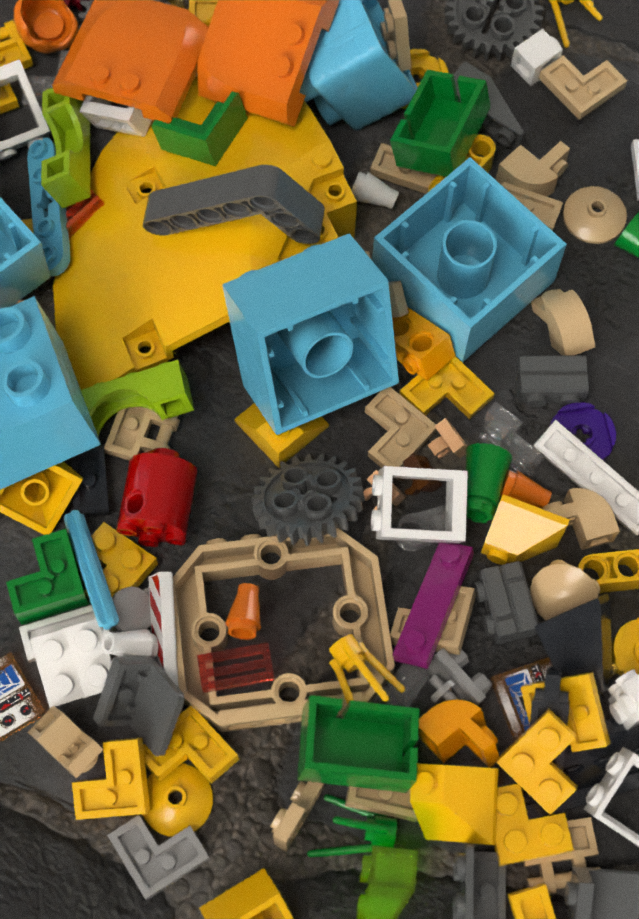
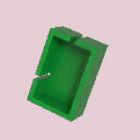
M427 70L404 113L405 119L400 120L390 139L396 166L445 177L464 162L491 108L486 80L459 75L457 83L461 102H458L454 74Z
M310 695L302 709L297 780L407 793L417 779L418 748L413 747L418 741L419 708L350 700L342 713V718H336L343 706V699Z

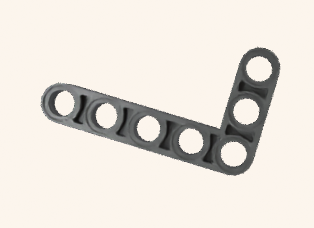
M265 164L153 191L148 196L142 225L149 233L163 236L261 214L296 242L314 244L320 240L325 207L283 170L276 166Z

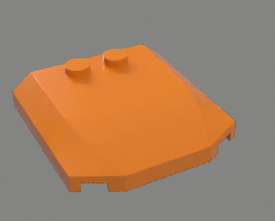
M94 0L52 84L53 91L56 94L84 101L86 95L141 109L144 118L170 124L174 117L177 118L197 74V60L209 27L188 9L154 0Z
M218 0L197 60L199 96L210 101L224 103L230 93L234 91L239 93L246 112L295 127L306 96L299 92L321 29L329 32L340 0Z

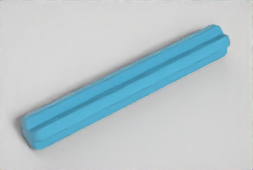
M72 510L71 513L65 514L64 523L98 626L103 627L104 630H109L113 626L118 625L119 617L84 514H80L78 510Z

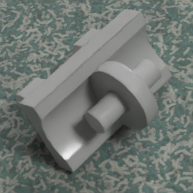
M442 648L434 655L429 668L426 669L432 676L429 682L437 690L430 697L435 704L444 698L446 701L465 700L479 706L486 698L485 694L492 686V683L484 674L477 673L470 679L463 671V668L469 663V659L462 649L460 655L449 654Z

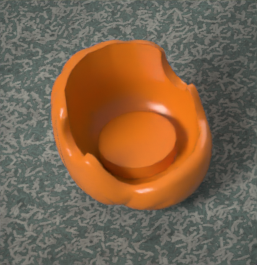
M18 0L15 4L14 23L18 35L27 46L37 52L50 54L56 51H63L72 45L79 31L78 22L73 12L63 0Z

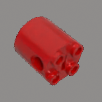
M155 448L132 456L129 461L116 529L117 533L138 537V543L146 547H158L159 542L185 545L198 474L197 467L180 458V454L177 451L168 448Z

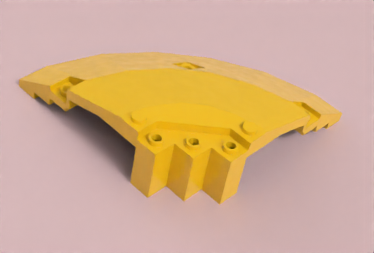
M198 77L193 80L177 118L202 125L217 102L199 96ZM305 100L295 127L246 112L248 119L216 167L161 150L151 124L145 137L117 132L104 147L90 173V198L75 203L68 219L70 263L63 273L55 276L53 283L56 331L64 343L81 390L100 382L111 381L124 377L129 373L140 372L168 362L169 359L174 358L173 350L230 322L222 284L237 279L248 271L259 270L299 254L310 246L324 244L349 233L355 238L357 200L343 175L344 167L331 141ZM265 164L276 166L283 170L325 207L320 240L314 244L296 242L261 214L163 236L149 233L142 225L148 196L153 191ZM148 188L152 189V191L149 193L141 192L142 190ZM145 346L151 348L148 353H141L139 351L140 348Z

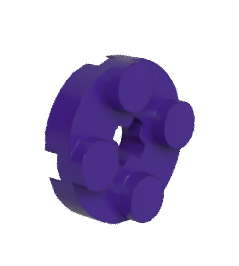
M571 403L562 407L553 417L550 425L553 421L557 420L573 435L576 434L577 429H581L583 434H589L590 438L586 439L583 444L605 462L616 441V429L612 419L605 412L602 414L599 410L594 409L595 406L589 403Z

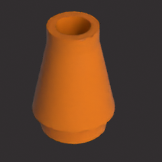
M508 470L500 496L504 494L542 509L549 503L552 491L543 488L519 470L516 472Z
M242 583L238 586L237 595L225 622L230 636L249 640L255 638L257 631L261 629L258 586L250 583Z

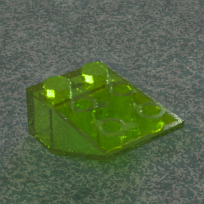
M372 846L370 854L363 855L360 882L366 883V894H359L356 919L398 918L415 891L417 850Z

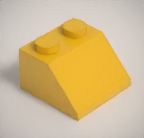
M264 868L199 907L204 919H293L281 894Z

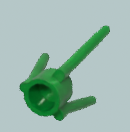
M329 794L324 795L325 801L368 817L366 821L335 816L333 822L363 829L364 840L370 841V844L309 850L307 852L308 857H326L367 852L382 854L383 847L393 849L397 831L396 818L345 806L346 800Z

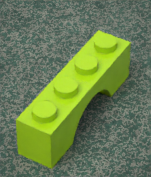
M53 88L42 92V115L53 135L56 155L41 161V186L62 208L90 198V121L79 112L84 101L56 94Z
M178 360L164 362L156 367L140 372H132L124 377L100 382L81 390L98 437L104 423L113 414L125 408H148L154 411L161 420L194 411L188 378Z

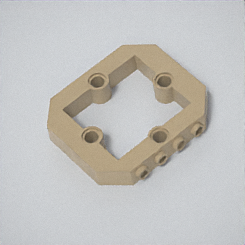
M339 528L336 529V538L326 534L324 535V543H320L315 537L311 539L309 546H306L304 539H299L295 545H291L290 537H287L280 543L278 542L277 534L271 537L249 534L241 537V540L229 542L226 539L217 538L207 541L206 545H199L173 576L178 685L184 694V704L196 709L207 722L220 732L302 722V709L310 695L343 699V706L336 716L341 717L347 702L345 701L339 681L306 685L300 676L293 673H286L276 678L271 690L217 697L213 656L225 649L228 643V633L224 620L214 613L207 612L204 582L255 575L275 580L283 576L286 571L341 565L346 595L339 598L333 607V627L343 637L353 634L357 642H363L368 651L393 674L395 663L392 655L393 651L378 556ZM267 553H276L280 556V560L274 564H267L262 558ZM346 610H353L360 618L356 622L347 623L340 615ZM207 628H214L219 632L218 637L213 641H205L200 635ZM366 660L365 665L380 685L384 687L387 680ZM357 669L358 678L347 679L353 700L371 703L378 694L360 670ZM292 687L299 692L298 698L293 702L283 701L279 694L284 688Z

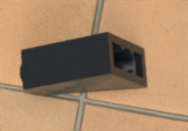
M607 593L535 626L554 669L562 671L561 677L593 672L600 701L605 699L603 692L613 685L610 598Z

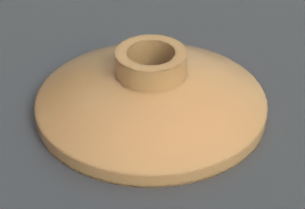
M596 186L584 187L572 193L563 209V220L569 232L577 239L591 244H603L615 239L624 229L627 219L626 208L621 199L612 191ZM592 208H598L601 212H595Z

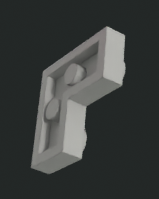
M138 815L107 835L146 901L210 860L191 826H188L158 846L142 818Z

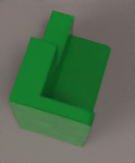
M232 91L224 103L217 101L202 125L174 117L170 124L154 120L151 127L161 150L216 167L248 117L239 93Z
M63 529L33 538L32 542L40 571L6 581L14 614L21 625L89 605L78 562L67 530Z

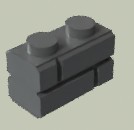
M586 355L519 356L515 370L518 403H526L528 407L539 408L547 403H560V406L564 407L571 403L585 402L589 391Z
M517 561L480 570L477 578L478 581L474 582V589L478 603L484 602L487 614L483 615V625L487 636L493 635L497 645L535 636L537 634L535 626L539 623L521 562Z

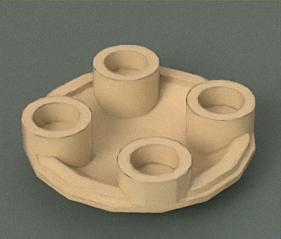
M562 560L552 561L549 566L542 568L533 577L530 586L533 606L536 612L545 620L597 598L600 592V586L595 579H592L582 569L567 564Z

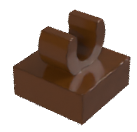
M412 454L402 461L405 467L433 469L425 456ZM412 479V486L404 492L410 496L417 495L421 491L433 492L441 487L442 483L436 480Z

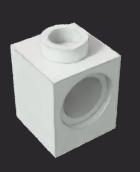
M541 29L515 47L511 67L532 86L540 80V71L561 57L563 49L556 38L550 37Z

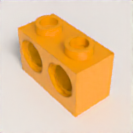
M407 307L408 314L392 318L396 358L410 374H418L428 381L456 355L450 334Z

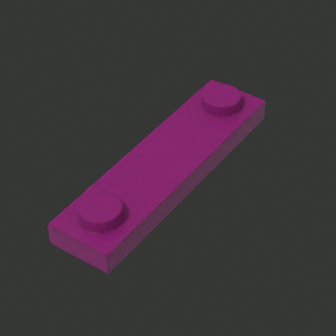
M455 543L438 544L392 654L394 661L425 669L429 668L474 556L473 547Z

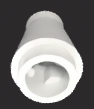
M360 171L351 190L354 197L357 198V202L384 206L390 209L393 208L399 191L392 189L371 173L367 172L365 174Z
M147 629L117 633L107 632L103 637L102 649L104 653L118 657L152 656L155 659L158 652V639L155 634L150 633Z

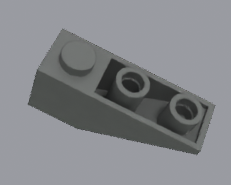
M464 61L454 73L458 102H461L457 83L459 75L486 80L491 108L479 131H484L491 135L502 146L515 150L522 142L524 134L522 128L491 77Z

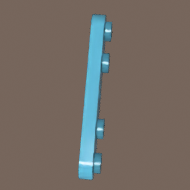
M44 137L43 141L36 140L30 145L27 155L33 232L42 244L50 276H58L67 269L71 257L66 207L62 208L41 186V161L56 155L55 143L49 138Z

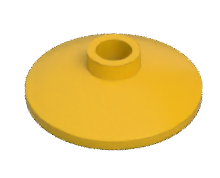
M182 763L161 782L153 774L147 778L150 812L142 815L153 830L164 836L173 837L188 826H191L192 830L196 832L204 825L212 810L213 793L208 780L198 769ZM176 791L180 792L183 796L182 801L179 804H171L169 802L170 794Z

